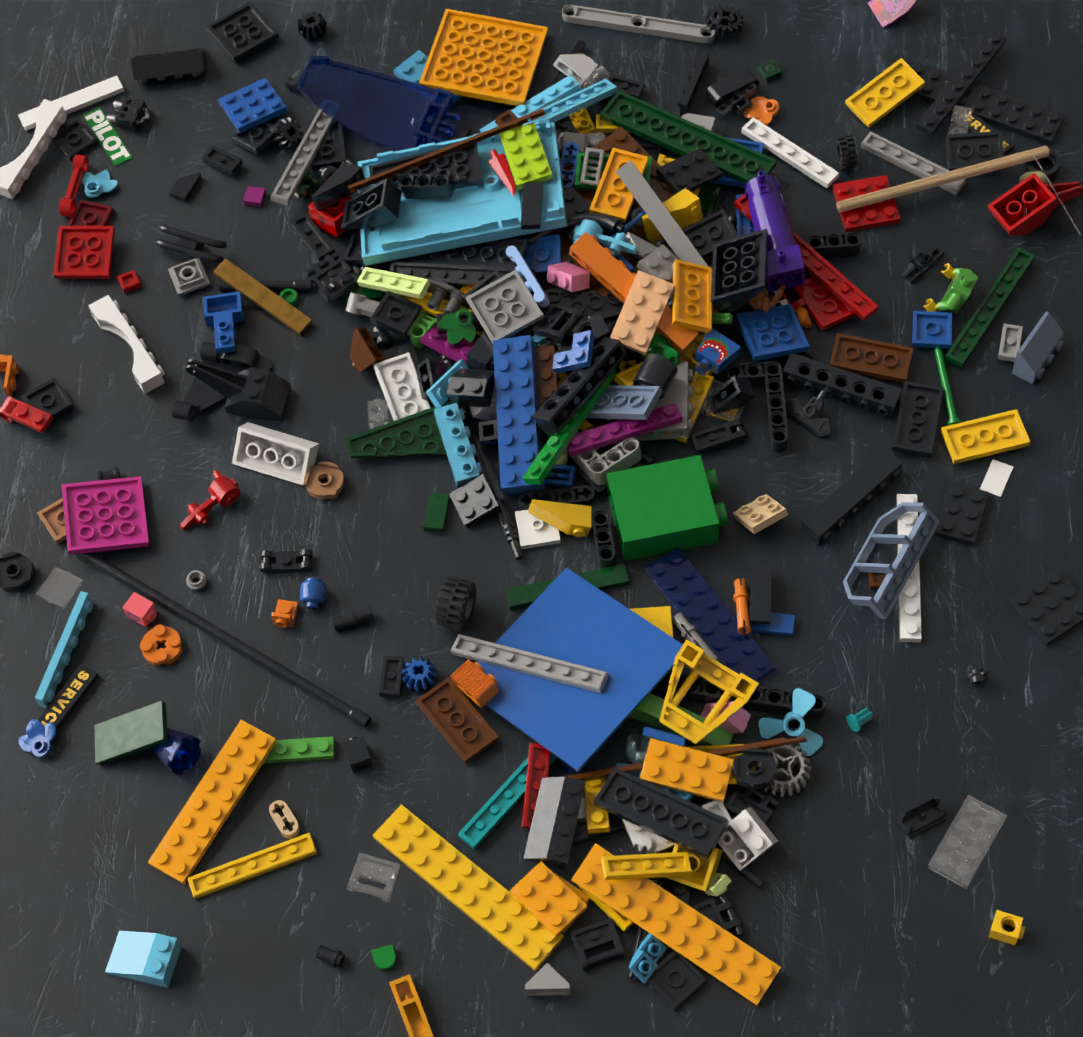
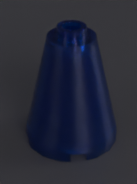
M167 728L168 741L150 748L172 773L182 775L184 774L182 771L187 768L189 770L192 769L197 763L202 750L199 748L201 741L193 735Z

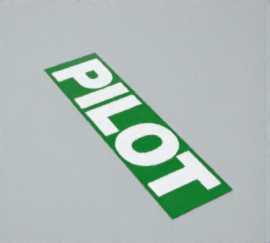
M100 107L82 115L115 166L133 158L111 123L107 121Z

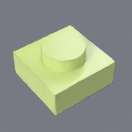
M716 873L707 891H705L706 894L717 897L722 895L727 890V885L731 882L730 878L725 874Z

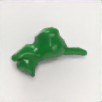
M656 332L646 355L641 354L644 359L648 354H658L667 358L675 365L679 363L681 353L670 347L666 339Z

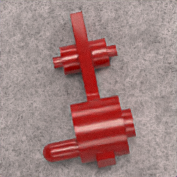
M215 470L213 472L215 480L208 489L212 496L200 506L197 503H190L188 505L187 511L190 515L180 524L181 529L186 530L196 522L199 525H206L209 519L206 513L217 503L222 507H227L237 500L240 495V489L237 487L239 484L233 478L229 479L228 476L222 475L220 471Z

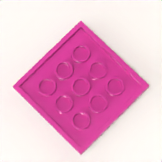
M141 476L61 484L68 555L149 546Z

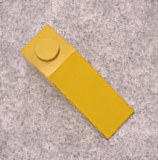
M532 499L528 513L567 535L587 537L591 529V506Z

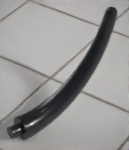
M582 213L568 216L567 227L536 232L527 240L532 245L542 236H547L564 228L580 226L583 220L595 221L601 228L613 233L617 231L622 233L625 230V226L622 225L621 219L607 214Z

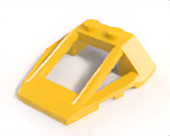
M686 639L674 660L659 722L696 745L749 701L759 683L743 673L738 674L706 655L705 650ZM685 665L691 670V673L674 695ZM698 676L725 691L703 723L677 708ZM731 696L737 697V699L723 713L720 714V712L725 707Z

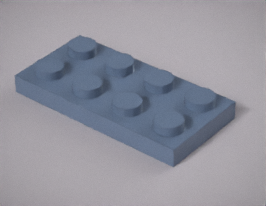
M609 385L587 418L647 420L662 394L660 386Z

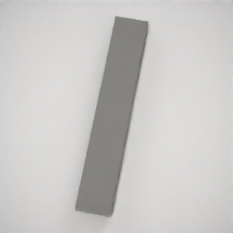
M871 131L861 143V148L922 179L949 172V170ZM966 179L938 187L957 195L966 183Z

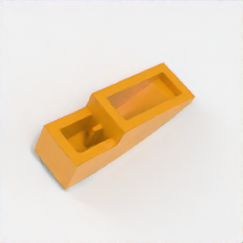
M410 974L389 982L409 1037H434Z

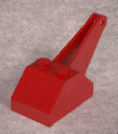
M1034 172L987 206L991 214L1010 236L1029 234L1044 224L1054 208L1060 205L1061 202L1051 185L1044 184ZM1079 181L1052 184L1063 203L1083 193V186H1081Z

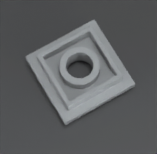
M200 258L168 269L178 296L210 285ZM188 273L192 274L190 277H184Z

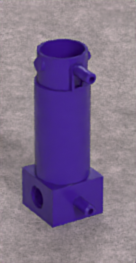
M760 170L757 173L758 177L749 180L746 184L745 196L749 199L748 206L755 232L763 229L768 231L766 286L768 293L777 291L781 284L785 285V289L805 285V272L799 246L795 244L784 197L780 193V182L777 181L775 176L765 175V172Z

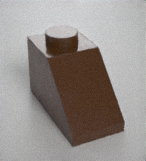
M366 327L354 329L350 358L353 367L359 373L367 372L374 368L373 364L382 362L385 358Z

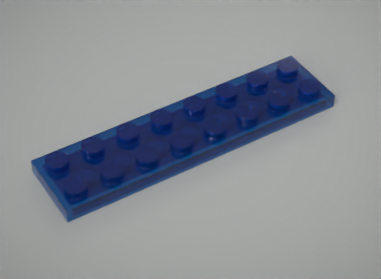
M679 547L645 568V572L678 613L681 612L687 621L696 627L695 631L716 657L719 658L718 662L738 674L743 673L756 682L775 670V665L749 634H745V628H743V634L738 633L736 617Z

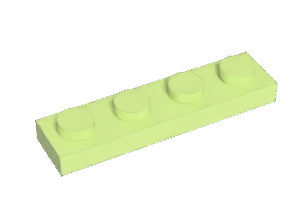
M368 267L364 268L357 281L361 287L386 292L390 291L395 294L423 299L430 286L428 279Z

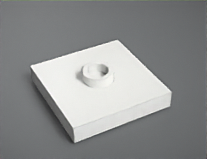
M528 510L515 512L521 549L561 543L557 528L528 513Z

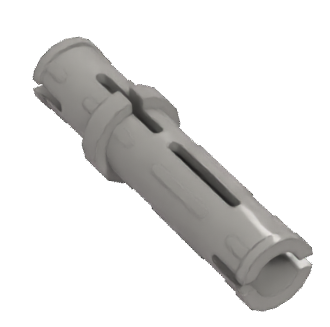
M681 612L672 618V622L681 631V636L698 647L701 646L705 650L706 655L716 661L719 660L696 632V627L691 625Z

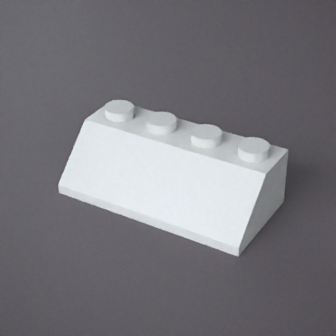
M247 422L238 427L232 464L305 485L304 477L310 467L313 468L316 462L319 443Z

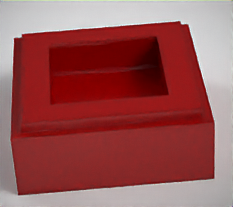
M135 270L117 276L124 294L142 287Z

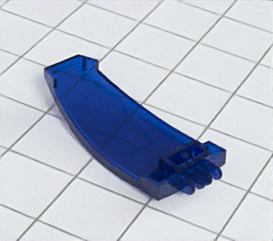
M310 56L296 86L303 96L336 122L355 134L393 151L419 147V145L433 142H445L447 140L439 138L440 135L452 137L453 133L450 130L454 131L456 128L452 123L446 122L447 119L459 121L460 119L458 115L450 112L455 101V96L452 92L439 88L433 89L383 73L330 60L329 56Z

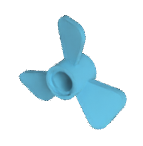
M796 688L793 691V711L788 712L784 720L761 718L758 723L761 736L768 739L783 731L790 736H797V738L806 736L807 742L799 743L802 751L806 752V756L814 754L822 746L823 738L805 727L803 716L815 704V696L801 688ZM796 719L800 722V725L797 728H792L788 725V722Z

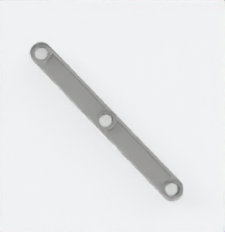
M566 5L562 9V18L568 23L699 43H711L715 39V30L710 31V26L576 5ZM569 11L574 13L572 16L566 15ZM635 22H641L642 25H641V26H635L634 23H635ZM705 32H709L712 35L709 37H705L702 34Z

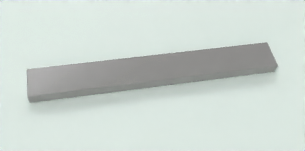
M326 99L323 101L274 189L271 201L289 205L318 149L321 147L327 132L332 127L334 118L339 114L341 104Z
M630 160L619 168L616 173L679 260L709 267L633 162Z
M458 634L451 649L452 655L597 693H602L609 677L608 672L461 634Z

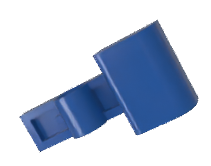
M240 291L203 297L206 326H214L216 353L236 351L234 323L244 322V309Z

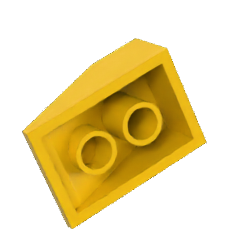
M686 188L663 202V205L681 229L703 219L700 199ZM647 214L642 216L646 237L656 245V242L664 238Z

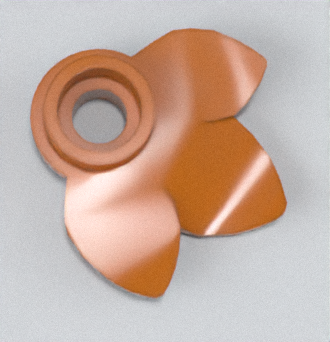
M755 97L751 99L752 107L746 109L744 117L749 119L754 117L767 126L772 122L773 117L777 115L779 104L774 99L767 100L764 97Z

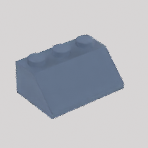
M1046 311L1016 355L1012 374L1031 384L1037 378L1040 379L1045 371L1044 367L1046 364H1051L1055 356L1053 354L1055 351L1059 352L1064 344V341H1062L1064 332L1049 312Z

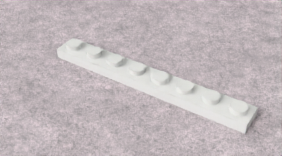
M897 494L896 505L898 506L902 502L917 503V494ZM907 512L897 518V535H907L908 537L918 519V512ZM897 544L898 553L901 550L903 544ZM919 560L899 595L900 642H921Z

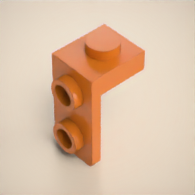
M0 354V372H6L3 388L7 397H12L13 390L16 389L15 376L19 372V366L12 355Z

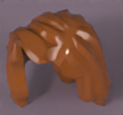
M781 284L773 296L766 295L765 289L747 302V305L755 310H763L769 313V310L781 299L783 292H785V285Z

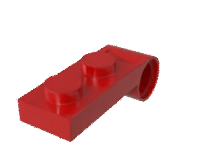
M7 397L0 407V417L8 422L14 420L43 434L53 420L51 414L12 397Z

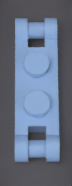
M509 246L506 249V254L514 263H517L518 266L515 269L521 277L525 276L527 281L524 283L530 292L534 291V300L540 307H547L550 303L549 298L525 259L515 246Z

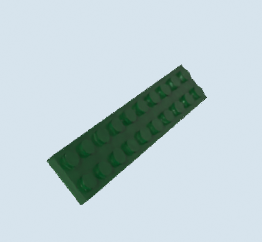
M618 90L600 113V119L617 127H622L628 132L682 156L701 149L724 175L745 184L749 180L758 177L757 173L760 170L764 171L765 175H769L777 165L776 159Z

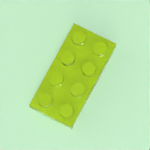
M534 122L499 134L518 190L523 189L524 183H542L554 179Z

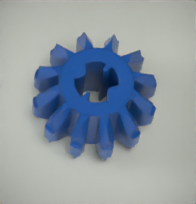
M421 656L419 661H416L413 657L412 663L406 662V668L402 669V675L404 676L402 679L410 690L415 687V691L418 693L420 688L427 691V685L433 687V680H437V674L435 673L437 670L436 666L432 665L430 659L424 662V658Z

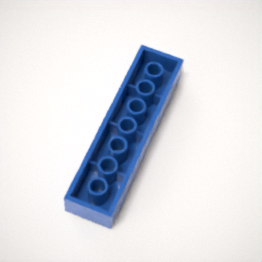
M531 335L493 340L501 489L506 495L545 490V480L541 485L526 484L523 480V476L543 448L542 431L533 418V415L539 410L535 358V348L537 347Z

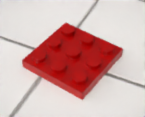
M887 175L832 184L836 203L890 188ZM894 198L839 212L845 232L898 224L901 219Z
M59 226L53 274L55 279H110L115 235L114 226Z

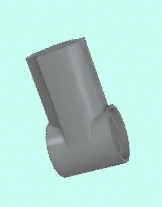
M350 292L345 311L371 317L380 302Z

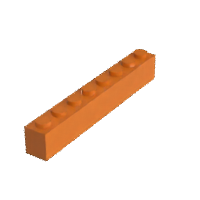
M585 232L570 247L569 255L582 267L589 270L592 276L624 304L637 274L631 273L624 262L616 260L612 252L606 247L603 248L595 236ZM667 302L655 332L662 335L667 343L681 353L682 356L695 343L699 333L696 330L672 325V309Z

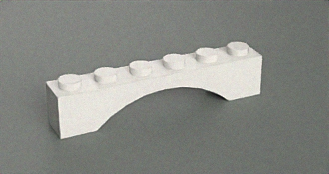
M46 99L42 101L35 112L36 129L29 146L15 160L0 167V195L13 199L19 193L21 186L29 178L30 172L38 164L41 155L47 150L52 138L56 136L58 129L66 120L67 114L62 105Z
M109 295L88 305L92 316L101 329L119 335L132 347L134 352L132 372L144 394L164 384L162 376L165 373L160 365H155L154 362L156 360L151 352L147 353L145 350L147 347L142 338L138 339L136 337L138 336L136 329L133 325H128L129 320L125 313H120L119 310L121 308L117 301H112Z

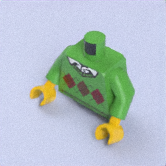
M947 263L944 265L947 269L941 272L947 278L953 277L942 301L936 304L933 299L926 300L928 305L923 307L928 312H936L938 309L939 311L949 310L957 314L969 297L978 279V276L972 270L964 268L954 269Z

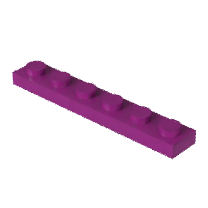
M673 403L652 410L647 420L622 419L577 433L566 448L570 457L683 422V417L677 404Z

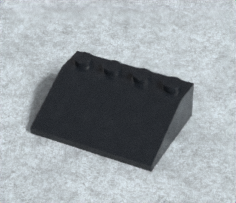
M767 229L713 244L711 302L719 313L739 310L766 288Z

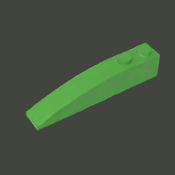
M649 693L629 715V717L679 735L659 722L665 699ZM677 706V708L689 714L702 723L705 721V718L685 708ZM719 726L701 740L699 744L704 746L730 745L733 734Z

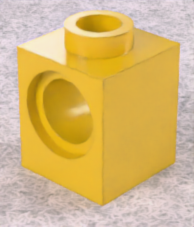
M997 910L989 938L1015 945L1018 939L1022 940L1025 931V926H1022L1023 918ZM1009 925L1013 928L1014 931L1007 932L1004 930L1003 926Z

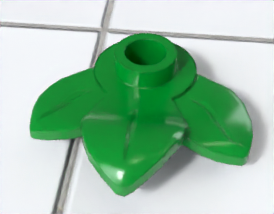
M460 309L455 314L448 313L439 321L438 327L447 330V340L451 345L458 343L463 337L467 341L472 342L476 335V328L472 324L473 315L467 309ZM461 315L466 316L467 319L465 322L460 321Z

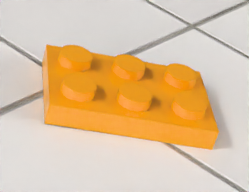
M542 861L510 890V894L555 938L587 909V905Z

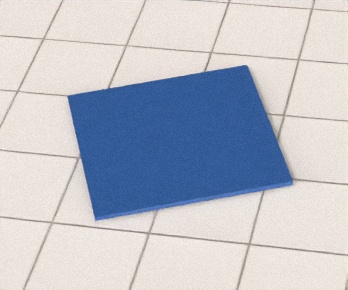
M565 568L497 640L496 644L608 672L609 677L602 693L482 662L477 663L482 666L486 675L490 673L498 682L496 685L499 693L493 696L486 703V706L579 772L673 668L675 657L683 644L570 569Z

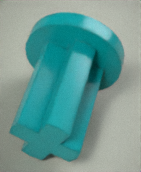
M865 708L855 715L849 714L846 717L847 724L854 732H858L863 724L873 719V713L868 708Z

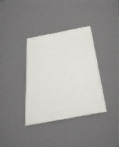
M993 459L980 490L988 491L1001 497L1013 466Z

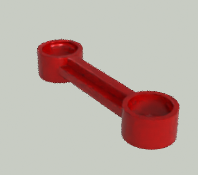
M86 155L74 156L73 173L65 198L61 199L59 205L61 216L71 217L76 208L75 201L83 175L89 169V158Z

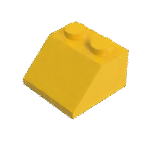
M675 844L672 853L688 852L692 872L690 876L665 878L707 891L717 871L723 850L714 848L707 859Z

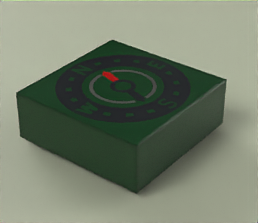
M774 59L758 65L757 70L766 82L782 75V70Z

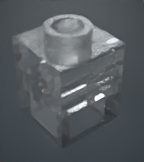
M376 399L367 401L370 429L389 423L387 400Z

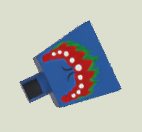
M712 328L709 333H706L696 351L695 360L699 364L695 370L702 376L708 370L714 374H719L739 357L741 347Z

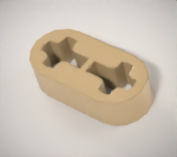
M274 801L269 807V812L279 831L285 838L292 839L296 837L300 827L293 813L284 801ZM276 808L282 809L283 817L276 813ZM288 821L290 826H292V831L286 828L285 822Z

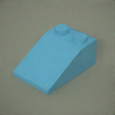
M119 931L105 973L168 988L182 946L175 937L157 933Z

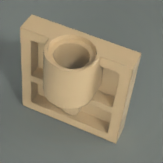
M765 494L759 496L753 502L741 506L733 512L735 520L755 534L784 518L788 513L785 507Z

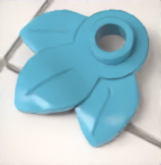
M104 170L95 176L86 172L82 178L85 194L89 198H96L102 193H109L118 184L116 180H110L108 170Z

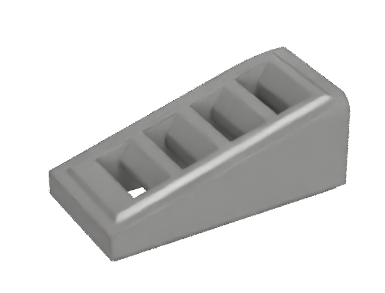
M586 147L580 184L598 187L605 150ZM589 157L599 158V161L591 160ZM588 163L598 164V167L588 166ZM587 170L597 171V174L588 173ZM585 177H595L596 181L585 180Z

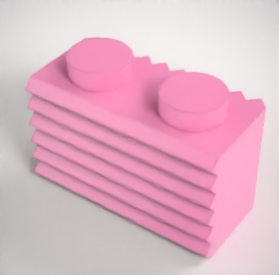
M568 262L548 266L547 281L572 293L589 288V270H584V268H579V266L577 267V265L575 266Z

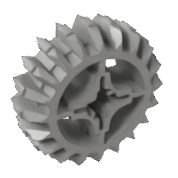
M792 744L765 749L772 759L774 758L776 762V776L768 788H764L765 792L771 789L773 795H776V792H780L781 797H784V793L787 792L791 797L793 790L799 793L800 787H806V781L810 780V759L805 758V751L800 752L799 745L795 748L792 747ZM795 765H798L800 772L794 778L791 770L794 769Z

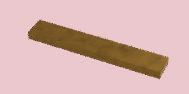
M226 258L213 271L214 275L238 292L240 291L242 295L301 336L312 323V319Z

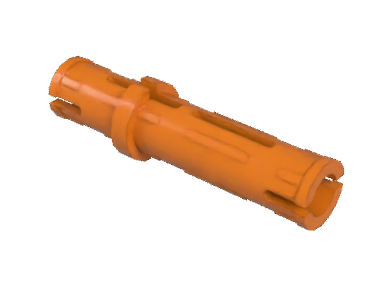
M739 578L734 581L737 630L739 634H743V628H745V634H749L751 632L748 606L750 596L747 593V581L742 578V585H740Z

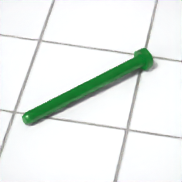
M936 347L934 352L941 384L944 387L943 393L949 415L947 424L950 426L961 423V419L957 418L942 349Z

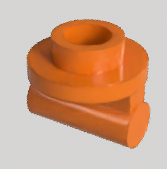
M798 307L794 312L800 326L810 328L812 323L807 308Z

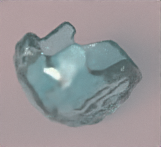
M633 734L627 737L625 751L630 762L636 764L645 761L650 738L652 737Z

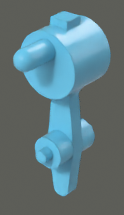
M583 220L580 226H576L574 229V243L586 232L589 235L595 236L599 243L609 246L613 256H618L621 251L636 254L638 250L636 246L626 243L627 237L625 233H617L615 238L602 235L603 229L597 222L592 220Z

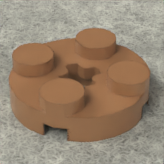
M320 462L317 466L310 467L307 470L304 482L310 496L317 499H335L343 489L344 476L336 464ZM327 477L328 482L322 484L320 480H324V478Z

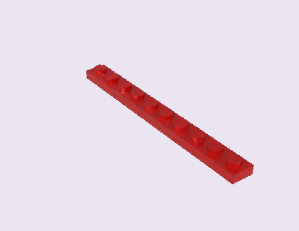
M744 194L734 201V206L752 221L748 206L749 199ZM792 231L795 244H798L804 268L863 321L878 311L879 306Z

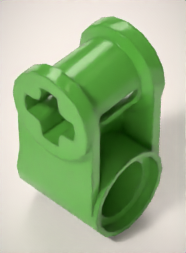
M424 311L419 314L409 329L410 341L414 348L425 347L426 345L421 343V336L437 325V319L427 315V312Z

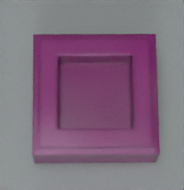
M248 186L243 199L244 205L262 207L266 194L265 188Z

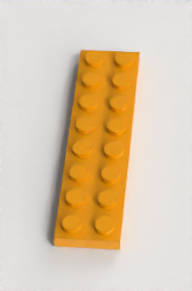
M240 720L149 859V865L185 885L188 880L187 878L191 876L276 744V738Z

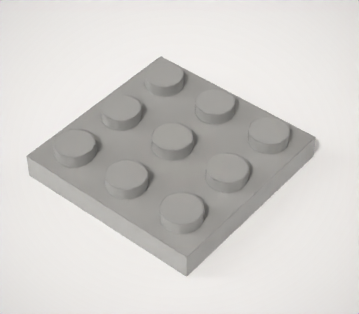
M516 270L465 297L492 344L493 340L509 338L544 318L542 311Z

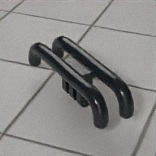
M165 224L159 225L158 229L161 232L180 237L179 243L175 244L158 238L155 240L157 246L211 262L221 263L224 260L223 256L196 249H203L204 244L216 248H226L227 243L225 241L211 239L169 227Z

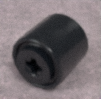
M648 354L633 380V385L660 386L662 394L658 400L663 399L676 377L678 369L667 358L658 354Z

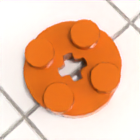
M156 625L144 635L140 648L144 658L154 666H160V664L169 665L175 662L181 655L182 641L178 632L173 628ZM165 643L166 648L157 649L158 644Z

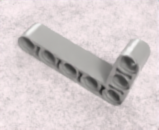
M628 438L601 456L595 450H591L570 458L580 466L583 472L595 484L603 485L607 483L606 473L626 470L639 462L642 455L638 440Z

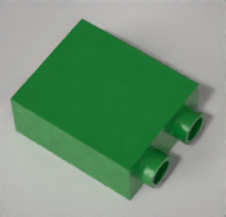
M701 455L606 473L607 494L624 561L718 543L719 527L728 525L724 503L714 504L711 495L713 492H718L714 468L704 470Z

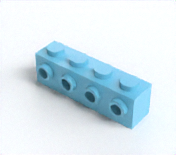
M457 403L434 409V415L456 485L459 487L480 476L482 469L480 463L475 462L474 456L477 454L474 444L470 445L468 440L471 437L468 426L464 427L462 421L465 419L463 409H459Z

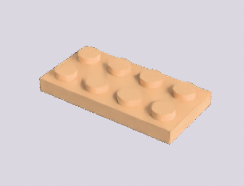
M638 270L610 338L620 340L623 347L646 355L674 284Z

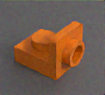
M278 599L276 610L271 614L274 625L281 628H286L287 626L294 627L299 607L298 602Z

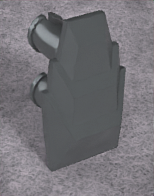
M429 279L430 293H432L429 302H427L429 309L437 311L443 298L449 300L444 313H456L460 305H469L465 298L467 295L457 290L454 286L447 284L443 280Z

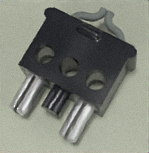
M125 97L123 102L114 101L113 106L117 107L114 109L115 115L108 114L106 119L107 121L116 122L118 128L130 129L136 132L145 119H149L150 114H148V107L144 99Z

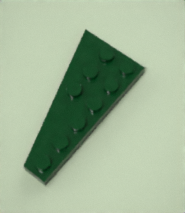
M451 401L446 402L441 407L450 405L452 403ZM436 407L345 438L350 457L379 458L447 455L434 415Z

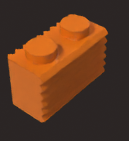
M469 659L450 675L454 684L481 708L493 696L499 693L496 685L498 683L497 680L490 673L486 675L479 663L475 662L473 664Z

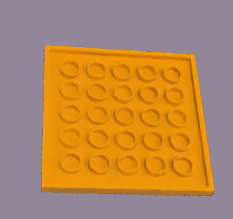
M445 9L419 82V88L514 106L524 105L546 40L548 27Z

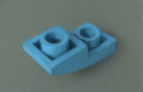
M648 933L635 952L628 968L645 983L658 967L656 962L667 948L658 938Z

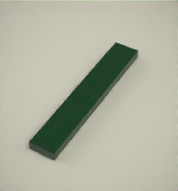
M624 564L577 574L600 590L629 584ZM555 579L506 589L510 610L530 606Z

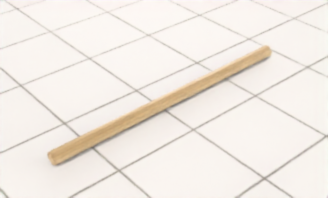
M1047 146L1038 147L838 201L836 207L838 212H844L1036 160L1033 155L1037 159L1048 157L1050 152Z

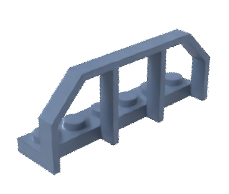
M902 502L878 518L843 580L848 599L853 605L869 606L880 619H887L940 522L924 503ZM921 512L908 537L907 535L882 534L888 524L905 513ZM876 543L903 544L892 566L890 564L866 563ZM860 572L887 573L874 598L855 596L852 586Z

